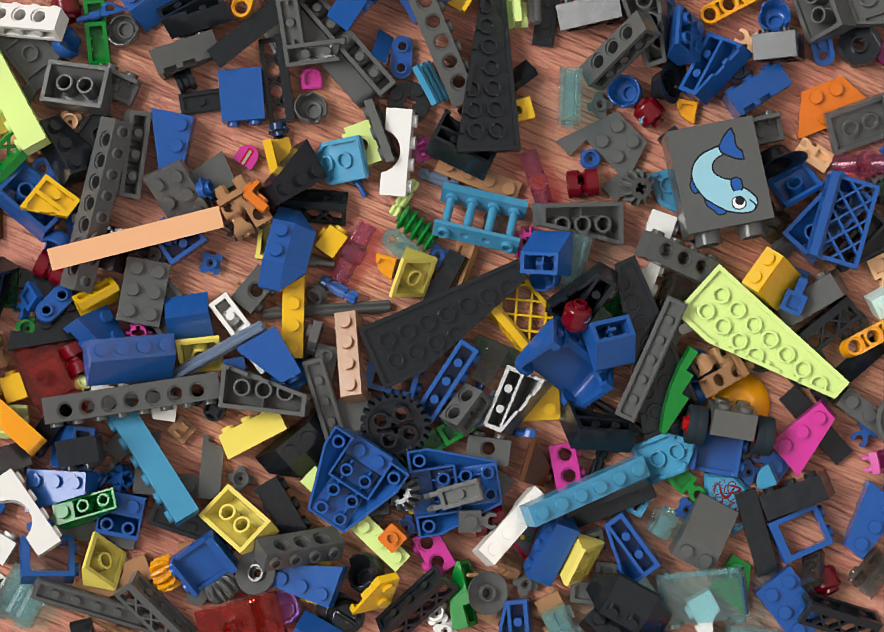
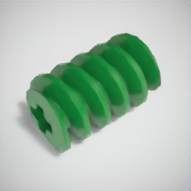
M409 205L396 219L395 222L398 221L396 228L399 230L405 227L403 234L406 235L411 232L409 239L412 241L418 238L416 245L420 246L424 243L423 251L426 252L439 237L432 235V230L430 229L432 222L424 224L425 216L417 218L419 211L416 210L410 213L412 205Z

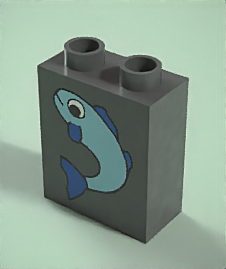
M752 115L667 131L661 143L683 242L695 240L696 248L704 249L722 244L721 234L738 231L740 241L764 236V226L769 225L775 216Z

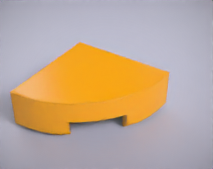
M678 99L676 106L680 116L685 121L695 124L699 102Z
M376 253V265L379 271L385 277L392 280L397 258Z

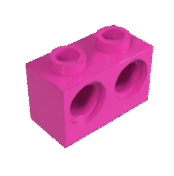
M568 442L547 446L556 489L585 477L583 466L579 467L577 458H581L580 450L571 449ZM562 448L570 450L571 456L568 460L560 459L559 451ZM568 469L573 470L575 473L574 480L570 482L563 479V473Z
M418 535L412 538L414 543L411 546L415 554H421L424 562L421 564L425 572L433 567L431 560L434 556H441L444 559V564L441 566L443 571L455 565L456 562L441 535L430 537L433 540V545L430 548L422 547V538L419 539Z

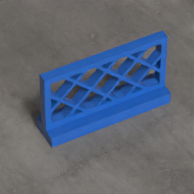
M831 170L826 175L804 256L857 270L880 186ZM841 180L849 182L853 191L843 195L840 189ZM864 187L873 189L871 199L864 202L858 191ZM855 193L861 204L851 209L845 198ZM842 200L847 212L838 216L834 206L835 203ZM863 206L867 214L866 219L858 222L853 211ZM850 214L855 225L845 230L840 218ZM836 221L842 232L832 237L828 227L829 224ZM857 227L861 237L859 241L853 243L847 232ZM844 235L850 246L840 251L834 239ZM831 242L836 251L830 257L821 254L823 245ZM851 248L855 254L854 262H846L841 253Z

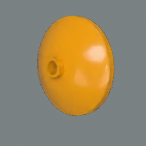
M751 374L710 397L711 399L725 397L730 402H736L737 400L748 401L751 403L750 405H753L758 415L767 417L769 413L770 400L768 392L762 382ZM710 398L707 399V402L704 403V406L708 407Z

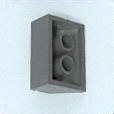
M792 0L808 44L838 37L856 27L847 0Z
M48 59L39 99L47 108L109 116L113 98L110 67Z

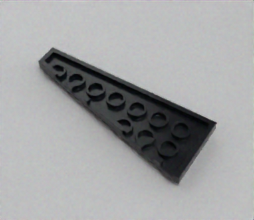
M479 0L456 154L520 152L521 144L506 0Z
M635 255L614 264L615 271L618 272L617 284L622 314H629L636 333L635 362L631 364L632 374L660 314ZM673 341L670 343L639 412L642 434L645 441L661 434L659 425L662 406L668 385L680 361ZM690 382L683 391V394L689 399L669 430L682 425L683 417L686 415L690 404L700 406Z

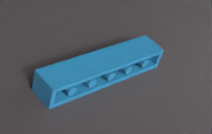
M130 400L126 402L128 406H133ZM137 411L129 412L130 416L117 418L116 414L107 415L108 421L106 423L112 433L116 431L120 439H118L121 448L124 451L128 449L131 454L130 462L135 469L139 467L142 471L141 479L146 487L151 486L155 493L152 496L158 505L162 504L166 509L164 515L169 523L174 522L176 527L199 514V508Z
M632 455L519 507L526 525L538 527L649 477L650 473L643 455Z

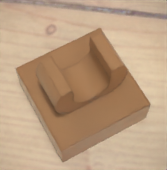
M183 414L167 429L182 445L198 430Z

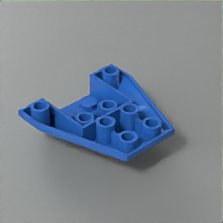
M336 425L323 445L307 509L339 531L345 533L395 495L410 473L393 455L358 432Z
M430 448L406 451L408 472L413 478L419 479L417 486L423 487L422 490H419V494L422 496L441 487L480 477L486 499L432 512H428L427 507L433 504H440L439 495L431 499H424V497L418 499L420 505L413 507L419 539L440 536L458 527V509H480L482 515L503 504L496 460Z

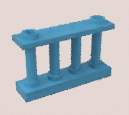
M444 181L440 201L446 202L442 220H434L432 235L500 250L505 253L517 254L520 238L514 237L518 219L524 220L529 201ZM454 204L467 207L463 225L450 222ZM475 209L488 212L484 230L471 227ZM497 214L509 217L505 235L493 232Z

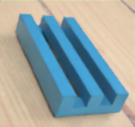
M430 60L417 64L412 68L432 106L449 99Z

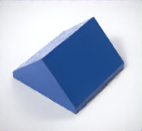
M805 161L767 180V185L781 210L790 207L824 187L823 183Z
M208 292L164 299L165 321L168 333H174L175 340L214 335Z

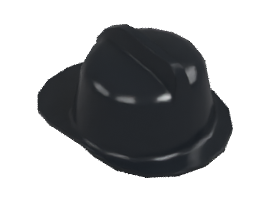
M670 59L667 60L663 69L654 74L651 79L652 91L650 96L659 100H666L670 104H675L681 93L678 88L687 73L685 65L677 66Z
M774 145L761 152V158L766 179L802 164L808 158L807 153L804 151L791 152L783 145Z
M340 591L334 607L325 608L316 604L318 617L343 632H357L365 621V612L353 615L349 609L351 604H358V602Z

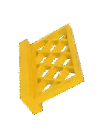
M528 279L523 282L524 284H520L516 288L515 298L506 297L504 299L506 301H515L514 313L505 312L502 309V301L487 314L519 353L530 342L531 333L537 334L539 332L531 330L532 318L544 319L543 326L547 323V320L553 318L552 315L551 317L547 316V312H545V299L531 286ZM519 287H527L530 290V299L518 298ZM518 302L530 303L529 315L517 313ZM533 303L541 304L544 307V316L532 315ZM517 317L529 318L528 330L518 328L516 325Z

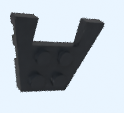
M21 268L19 289H23L27 281H35L44 299L57 287L50 283L49 280L42 279L32 274L31 271ZM59 293L58 297L63 299L66 297V294ZM74 302L52 323H42L36 317L34 333L11 330L8 351L12 352L17 349H30L41 345L77 341L71 332L67 333L63 329L80 317ZM44 308L42 312L48 314L51 310Z

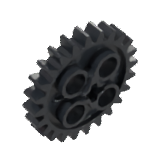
M391 389L390 395L383 391L381 398L375 395L374 402L368 401L367 406L369 408L364 407L363 413L365 415H362L360 421L364 422L361 424L360 430H366L362 436L365 438L369 437L368 440L391 455L396 454L397 459H400L402 453L407 457L406 451L418 450L417 447L423 448V441H428L429 436L427 434L431 431V428L428 427L431 424V419H427L429 411H422L425 404H417L419 397L412 400L410 399V392L405 397L403 396V390H400L399 394L395 395L394 390ZM404 408L407 413L399 414L396 409ZM383 415L387 420L379 421L376 416ZM412 428L415 433L408 434L404 429ZM387 434H390V435H392L395 439L392 440V441H389V440L385 439L384 436L387 435Z

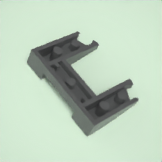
M276 0L286 67L340 60L341 57L337 56L340 44H345L346 37L305 41L299 0Z
M156 431L153 438L160 447L161 431ZM204 434L200 476L177 474L190 496L195 498L214 499L222 491L225 451L222 445L218 447L209 441L211 436L208 434ZM138 467L134 472L133 494L152 495L155 492L151 486L146 487L140 477L143 473Z

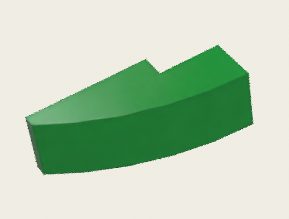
M470 559L457 561L452 573L451 581L458 584L459 590L450 597V615L453 630L478 624L476 612L469 604L467 596L468 586L474 578L466 576L467 573H473Z

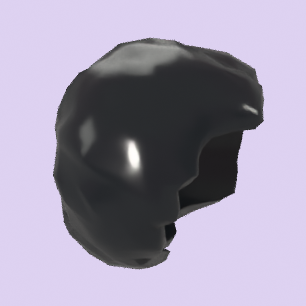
M360 552L359 554H354L349 559L348 580L351 587L357 592L362 593L377 576L385 575L384 564L372 553Z

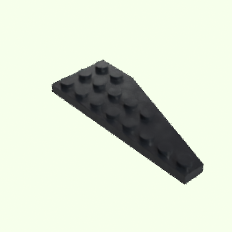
M519 259L359 328L358 331L384 389L425 372L522 284L527 277L525 274L520 273Z

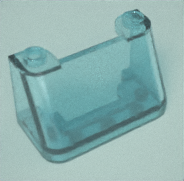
M745 564L729 567V569L722 567L683 572L675 571L673 574L672 572L664 571L656 574L658 594L661 595L668 610L672 613V618L667 624L669 630L680 629L683 624L733 620L734 624L746 623V619L751 617Z

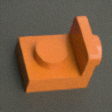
M256 179L254 182L250 181L245 186L243 197L265 216L270 210L267 205L269 201L260 193L255 195L262 186L261 182Z
M395 520L380 534L378 540L391 553H394L411 535Z

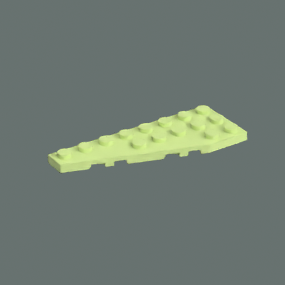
M720 264L684 301L688 303L682 320L709 344L833 399L850 383Z

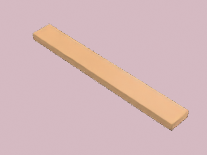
M219 206L48 248L47 252L53 271L223 228L224 225Z

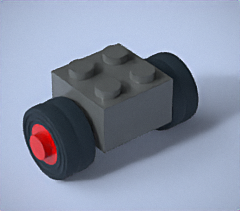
M725 397L710 398L708 407L694 404L689 405L686 415L682 420L683 441L687 444L703 445L707 431H709L710 435L750 441V453L769 456L777 440L776 420L773 417L758 415L753 405H750L751 403L748 401L738 400L736 403L730 402Z

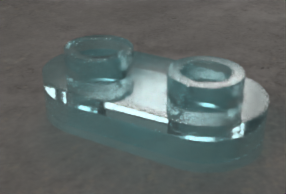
M388 229L382 236L384 247L400 260L406 247L420 251L415 243L397 229ZM390 236H396L397 241L390 243L388 240Z

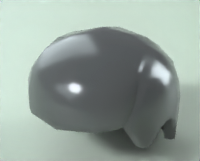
M119 14L113 17L107 26V38L116 46L127 47L133 45L138 40L140 34L139 24L131 15Z
M314 92L304 95L300 94L294 102V112L304 124L315 125L326 118L328 104L323 96Z

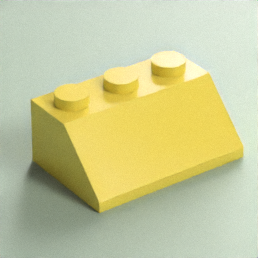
M261 412V414L255 417L250 414L240 419L242 424L236 427L231 424L221 429L223 433L219 435V439L227 458L232 459L289 429V426L283 414Z
M229 484L198 515L241 555L253 551L256 538L273 536L279 532L271 520Z

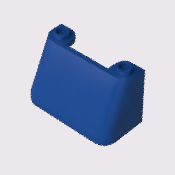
M557 315L547 321L515 359V368L520 374L528 376L534 370L547 381L553 383L561 391L560 401L564 407L567 400L574 401L575 406L585 408L614 389V368L594 372L582 334L580 332L568 331L563 325L561 317Z

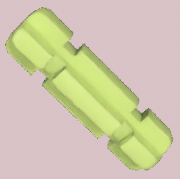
M410 178V180H413L412 193H408V198L397 197L395 200L396 204L392 205L389 213L396 218L403 212L402 209L406 207L412 198L413 191H416L419 186V182L413 178Z

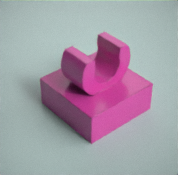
M429 135L417 140L416 149L412 150L418 164L433 158L425 154L430 141Z
M884 449L869 452V455L861 457L862 460H869L871 464L870 467L864 468V472L872 471V474L884 472Z

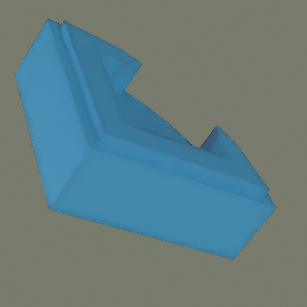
M771 462L766 464L757 475L758 491L780 482Z

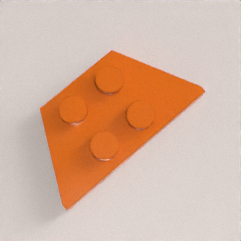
M842 76L802 91L800 93L797 139L799 140L825 130L824 113L860 101L866 97Z

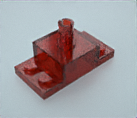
M58 344L36 346L35 348H23L12 351L19 365L17 367L18 372L34 406L39 408L42 417L44 413L41 398L80 392L74 384V378L69 373L66 361L63 360L59 352L60 347ZM85 401L81 405L82 410L87 409Z
M277 590L194 612L199 632H287Z

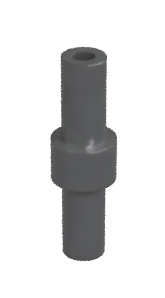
M311 254L308 267L335 268L336 260L319 258V255Z

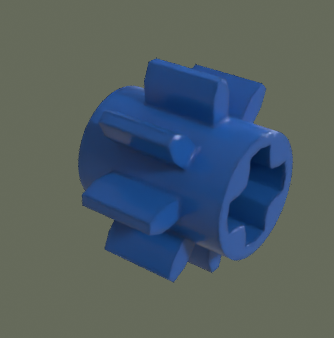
M115 464L114 469L108 472L109 480L107 482L114 484V490L128 491V487L134 483V472L129 471V465L123 464L121 466Z

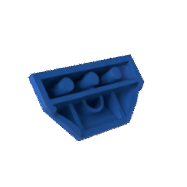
M279 206L273 218L264 250L258 288L281 292L285 287L306 274L316 232L301 211Z

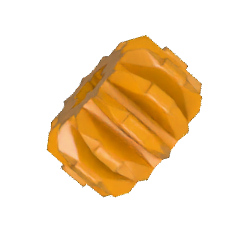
M169 554L155 558L150 562L149 567L153 584H156L157 589L164 593L170 592L182 585V581L178 577H174L169 570L171 558Z

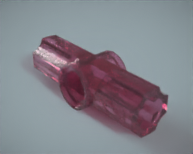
M537 149L518 154L534 203H554ZM535 176H540L543 179V185L540 188H535L532 185V179Z
M863 150L860 155H834L832 169L838 172L842 170L846 174H856L861 178H869L873 173H884V154H876L872 150Z
M362 220L359 221L350 240H347L339 255L340 259L330 278L347 286L356 267H359L367 252L366 248L377 228Z

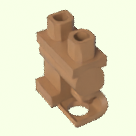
M242 174L232 179L237 188L236 190L229 193L225 185L214 189L218 199L216 202L227 222L232 221L234 224V235L238 241L256 232L249 222L244 221L242 218L243 213H248L258 231L272 224L273 216L269 211L264 216L244 199L243 194L245 192L243 189L249 182Z
M718 347L710 349L707 352L708 354L701 353L697 355L690 364L697 378L708 373L713 365L717 369V371L698 381L707 399L743 379L755 367L752 362L748 360L742 361L741 357ZM695 363L698 365L700 372L697 370Z

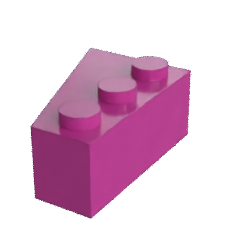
M823 398L777 434V440L773 447L797 476L800 475L836 418V414Z

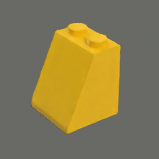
M767 246L743 279L742 285L762 303L778 311L787 288L793 289L799 276L802 275L783 255Z

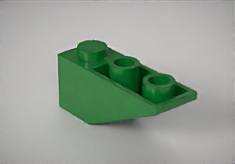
M114 487L53 504L52 509L55 525L63 530H68L86 525L118 509Z

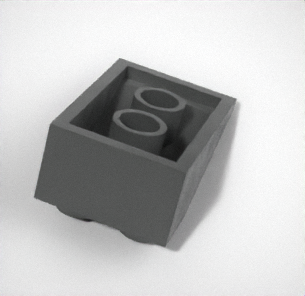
M700 492L668 547L671 555L710 574L723 551L739 512Z

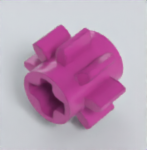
M130 323L131 330L125 332V334L131 335V337L137 336L134 333L140 327L145 332L144 335L154 334V332L147 329V326Z

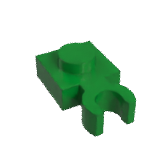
M688 470L666 479L682 495L687 490L693 502L696 500L693 496L696 490L704 494L706 493L702 487L693 484L697 478Z

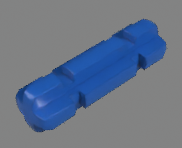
M326 275L322 276L319 285H322L325 290L328 288V291L342 299L347 298L346 301L351 304L356 303L359 298L358 292L353 289L350 291L349 287L336 280L331 281L332 278Z

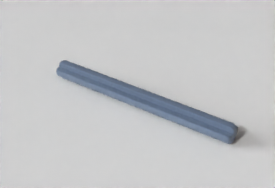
M259 320L174 368L172 378L188 376L259 336L267 330L265 323Z

